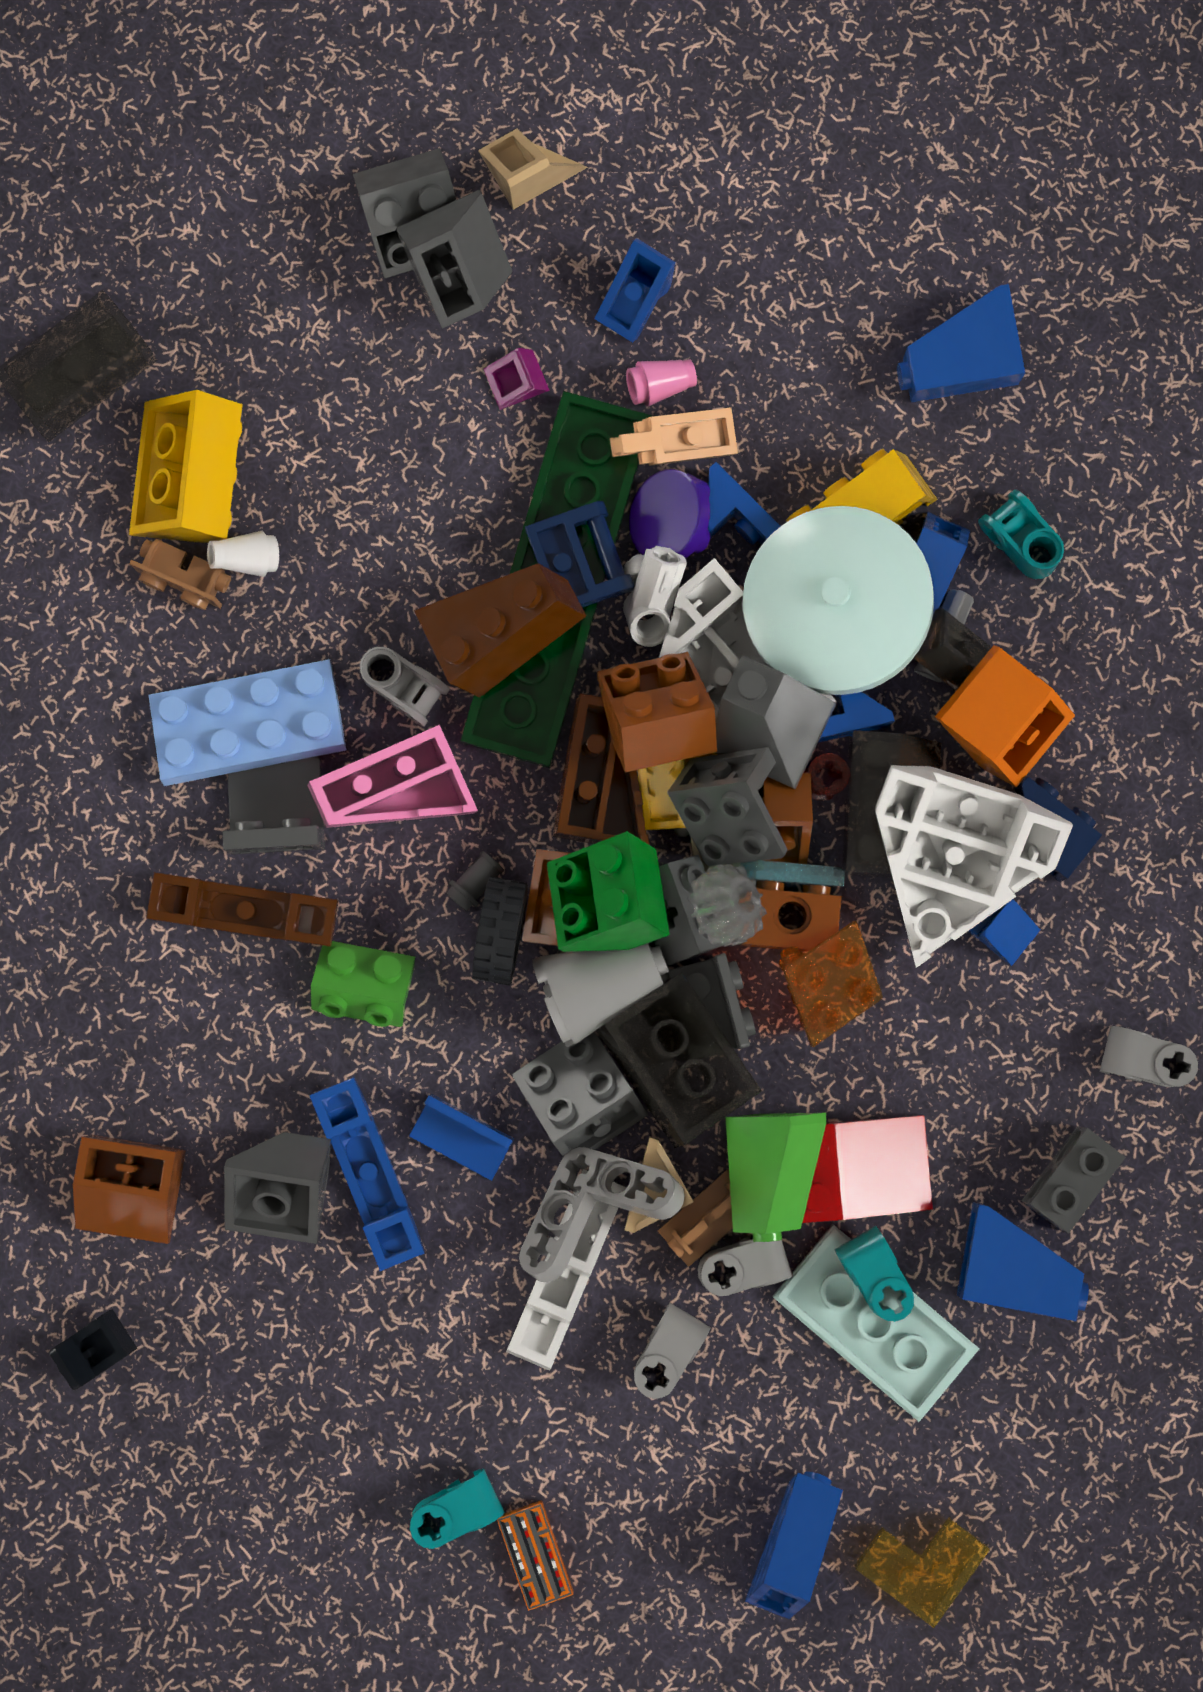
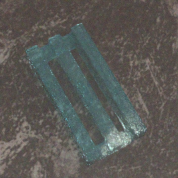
M764 860L740 863L739 879L821 886H844L845 870H842V867Z

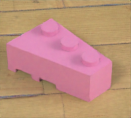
M440 725L309 781L307 785L326 828L465 815L478 811Z

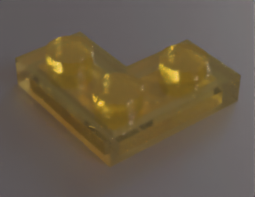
M948 1517L922 1555L918 1554L884 1527H881L854 1566L857 1571L931 1627L935 1628L990 1551V1548L952 1518Z

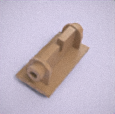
M148 539L144 541L139 553L141 557L145 558L142 564L133 560L130 561L129 564L138 573H141L138 579L141 583L161 592H164L167 585L183 592L180 597L182 601L201 610H206L208 604L221 609L222 604L215 597L217 591L225 593L231 581V576L225 574V569H211L207 561L196 556L193 557L187 571L181 569L187 553L159 539H155L153 542Z
M729 1169L693 1199V1203L685 1206L658 1230L670 1248L688 1267L733 1228Z

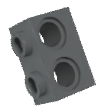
M1077 1126L1021 1201L1058 1230L1069 1234L1126 1157L1089 1128Z

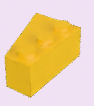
M881 449L861 464L864 469L862 473L851 481L846 477L836 481L823 492L826 497L824 501L813 509L809 505L803 506L790 515L786 522L815 509L830 506H850L879 513L897 525H901L903 523L902 519L923 503L929 506L938 499L907 455L894 449L889 453Z

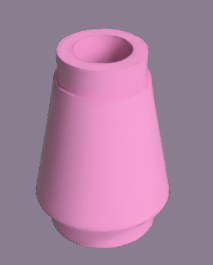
M691 359L683 361H638L636 367L627 369L626 381L632 402L635 405L644 403L646 407H649L690 387L696 386L697 375Z

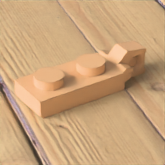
M731 408L648 417L633 423L634 433L610 438L612 457L638 454L639 465L649 464V466L738 454Z

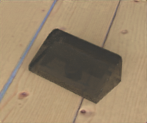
M941 607L935 610L928 634L914 659L956 691L992 647Z

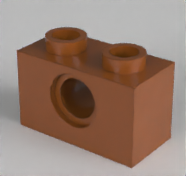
M757 880L756 888L747 887L745 890L740 946L835 954L837 953L842 896L830 895L831 887L803 885L802 892L784 891L783 882ZM794 904L801 909L803 923L798 929L791 930L781 925L778 919V912L781 906Z

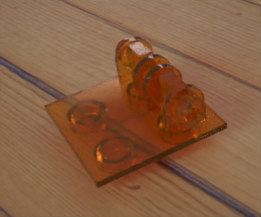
M855 920L807 953L799 952V949L795 946L785 948L780 953L779 966L784 972L788 983V991L792 994V1002L796 1005L800 1016V1024L805 1030L811 1047H815L883 998L860 928Z

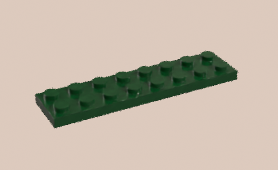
M563 391L510 574L537 564L525 531V526L596 501H604L609 514L605 520L614 544H616L639 460L638 454L612 457L610 438L634 433L633 423L652 417V415ZM588 525L575 527L595 585L604 582L606 574ZM599 602L583 607L586 614L585 618L481 697L473 696L460 740L462 744L551 768Z

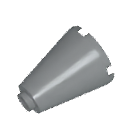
M649 943L630 950L571 951L544 955L532 959L538 984L545 983L543 990L546 996L544 998L557 1032L562 1042H565L566 1047L577 1044L664 985L661 975L669 972L660 946L650 948Z

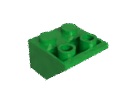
M628 831L547 862L559 950L563 952L630 950L670 935L657 851L654 847Z

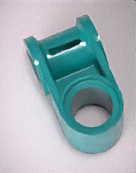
M1016 489L1008 494V501L990 516L985 514L978 519L982 531L1029 578L1043 579L1051 575L1063 557L1064 544L1060 536L1040 516L1032 502ZM1032 546L1044 547L1050 553L1051 561L1048 563L1034 561L1029 554V548Z
M876 1225L834 1249L854 1285L859 1288L870 1309L876 1315L886 1321L896 1322L906 1318L911 1313L914 1307L913 1291L898 1267V1262L891 1248ZM887 1286L893 1291L901 1290L902 1295L896 1299L899 1305L896 1310H892L888 1306L880 1307L879 1302L884 1299L882 1289Z
M483 1468L474 1471V1477L462 1483L458 1479L445 1489L423 1499L416 1505L412 1512L410 1532L417 1544L429 1549L438 1548L466 1533L479 1530L504 1515V1509ZM430 1512L433 1518L443 1517V1520L440 1522L439 1532L434 1533L431 1527L422 1529L421 1526L424 1523L425 1513Z

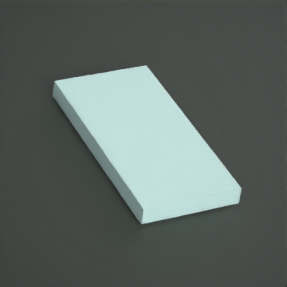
M832 1224L792 1272V1277L786 1279L772 1297L920 1422L979 1348L914 1292V1307L906 1318L894 1322L886 1321L876 1315L870 1309L859 1288L854 1285L834 1250L851 1239ZM887 1286L882 1289L884 1299L879 1302L880 1307L888 1306L892 1310H896L899 1307L896 1299L902 1295L901 1290L893 1291Z

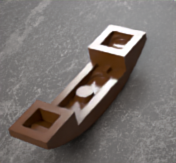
M154 872L146 919L331 947L339 900L216 883Z

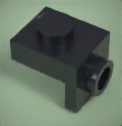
M111 1309L65 1341L56 1345L49 1351V1354L71 1389L77 1390L138 1348L113 1309Z

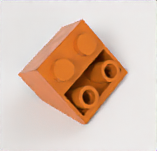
M993 645L936 714L935 718L981 768L1017 787L1075 717V714L1052 687L1002 648Z

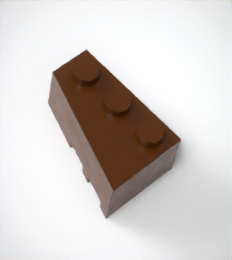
M539 563L414 610L449 684L478 697L484 695L586 617L569 581Z
M581 693L575 701L552 837L596 844L628 831L649 844L637 771L625 772L612 742L602 697Z

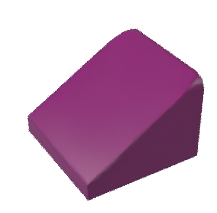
M516 348L483 368L499 410L550 391L533 349Z

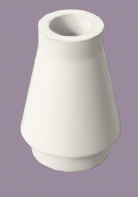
M258 531L224 540L209 541L207 546L209 567L211 569H225L265 577L267 572H275L278 568L279 547L277 539L274 535H266L264 531Z

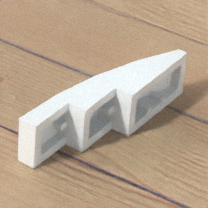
M583 1169V1171H582V1173H584V1174H587V1172H588L587 1170H584V1169ZM612 1182V1193L617 1194L626 1189V1187ZM577 1190L576 1193L573 1192V1195L577 1197L579 1195V1191ZM596 1200L563 1274L556 1280L548 1283L536 1280L506 1351L507 1353L550 1371L618 1207ZM568 1204L560 1225L564 1224L571 1217L573 1211L572 1204ZM548 1253V1255L546 1256V1262L550 1257V1253Z

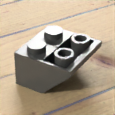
M440 148L353 174L384 278L413 270L396 228L456 200L449 171Z
M480 190L474 191L396 228L424 297L442 329L483 310L513 272Z

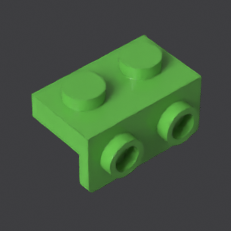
M332 941L331 947L322 946L311 983V1009L331 1018H341L344 1016L365 1020L379 1027L389 1025L402 1027L405 1017V1003L415 966V956Z

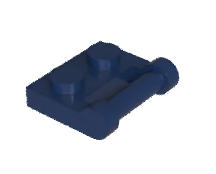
M596 501L525 526V531L537 563L567 579L582 608L608 598L627 594L634 590L635 587L631 575L625 574L605 520L609 514L604 501ZM581 525H588L608 579L596 585L575 527Z

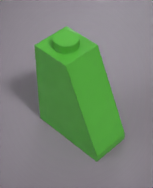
M759 1113L725 1117L734 1233H753V1242H772L782 1240L781 1232L801 1229L827 1123L826 1113Z

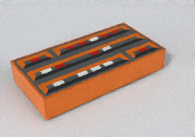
M540 1500L504 1513L503 1516L497 1519L528 1611L573 1595L574 1591L543 1501Z

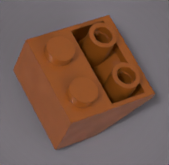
M688 652L667 654L652 660L633 664H621L615 668L597 671L612 742L625 772L717 752L715 707Z
M98 1135L81 1137L73 1180L75 1229L169 1244L186 1150Z

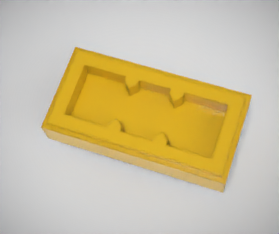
M685 759L637 770L646 830L686 828L667 793L685 767Z

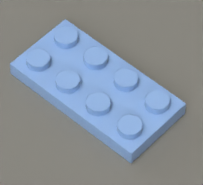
M330 659L148 695L160 781L164 786L347 750Z

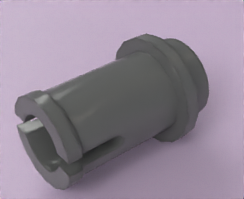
M481 851L476 860L456 882L453 880L449 882L451 888L446 894L467 912L472 905L474 907L479 905L476 900L486 890L489 877L497 878L505 870L488 854Z

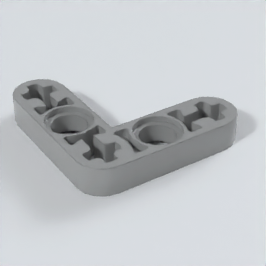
M586 1147L572 1149L562 1158L519 1254L520 1265L524 1271L540 1282L548 1283L554 1281L565 1271L596 1200L651 1218L665 1220L673 1217L681 1209L685 1198L684 1189L674 1177L664 1170ZM589 1166L587 1174L581 1173L576 1176L579 1168L586 1169ZM621 1173H630L631 1179L628 1187L620 1193H612L611 1186L614 1179ZM646 1186L650 1190L659 1193L666 1189L667 1194L664 1198L657 1197L653 1200L644 1192ZM568 1189H571L575 1193L578 1190L579 1195L577 1197L574 1196L572 1193L568 1192ZM572 1204L573 1211L569 1220L564 1224L555 1225L554 1216L557 1210L562 1205ZM552 1232L554 1235L559 1237V1239L555 1240L551 1236L550 1238H548V1233ZM550 1253L547 1262H537L540 1255H548Z

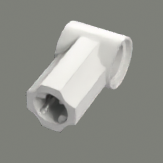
M655 546L652 549H646L634 590L624 601L623 611L631 636L637 644L645 647H653L664 642L665 635H667L669 625L671 624L669 617L687 564L685 557L674 552L671 548ZM655 614L651 619L639 620L645 615Z

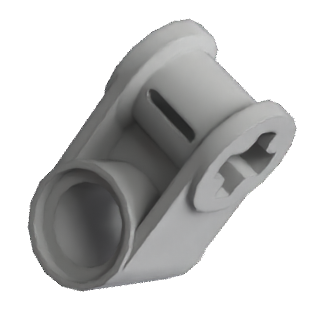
M387 647L369 649L360 661V673L365 684L372 691L389 701L395 709L422 727H425L427 724L426 716L440 695H447L450 690L437 677L425 669L413 665ZM386 659L395 665L394 673L388 680L376 681L369 676V670L375 661Z
M1110 1026L1100 1072L1109 1075L1112 1073L1124 1076L1128 1080L1144 1081L1164 1087H1181L1189 1084L1195 1078L1198 1071V1061L1190 1048L1154 1038L1152 1035L1140 1031ZM1174 1054H1176V1062L1183 1065L1181 1073H1173L1170 1078V1070L1162 1067L1163 1060L1173 1058Z
M747 1237L738 1243L708 1252L702 1257L697 1268L698 1278L702 1285L709 1292L717 1296H729L747 1289L772 1285L792 1277L782 1240L753 1242V1239L751 1240L750 1237ZM717 1261H721L726 1267H732V1272L726 1274V1283L720 1285L715 1278H708V1274L715 1271L714 1263Z
M669 1303L659 1324L653 1329L648 1339L650 1340L636 1363L634 1381L637 1389L644 1396L652 1399L663 1398L669 1395L687 1365L693 1361L711 1327ZM658 1363L665 1366L663 1373L668 1379L665 1384L656 1382L653 1387L647 1386V1375L642 1372L646 1366L655 1368Z

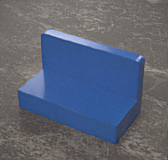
M433 1094L428 1095L424 1103L426 1105L409 1136L492 1181L514 1138Z

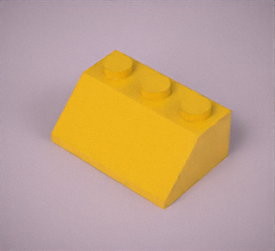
M200 390L158 398L144 403L129 530L130 536L201 543L227 539L228 529L232 522L230 509L233 485L237 477L236 457L238 440L242 433L241 413L243 404Z

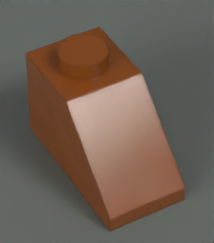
M803 773L796 789L767 777L762 786L761 798L787 847V852L783 858L760 860V869H807L813 825L811 774Z

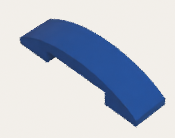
M355 1077L310 1094L309 1096L327 1139H331V1144L364 1223L363 1230L379 1270H385L424 1254L425 1251L381 1134Z

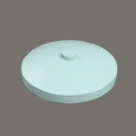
M824 507L803 513L789 520L774 531L759 548L751 562L744 583V619L751 640L762 659L769 667L787 674L820 694L846 695L874 688L893 678L911 662L921 648L933 617L934 591L932 578L925 557L916 542L892 520L879 513L858 507Z

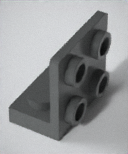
M769 747L690 758L667 793L706 865L715 866L783 858L786 854L787 847L758 792L776 764Z
M311 757L229 773L230 831H223V850L236 855L325 849L324 821L307 786L309 781L322 776L321 760L318 757Z
M722 953L709 960L669 970L670 982L692 1061L750 1046L748 1037L756 1035L749 1007L740 1009L736 991L744 987L737 961L728 962L726 954Z
M595 1031L577 1044L566 1047L565 1042L561 1041L513 1073V1079L552 1143L563 1157L570 1150L578 1147L596 1150L649 1115Z

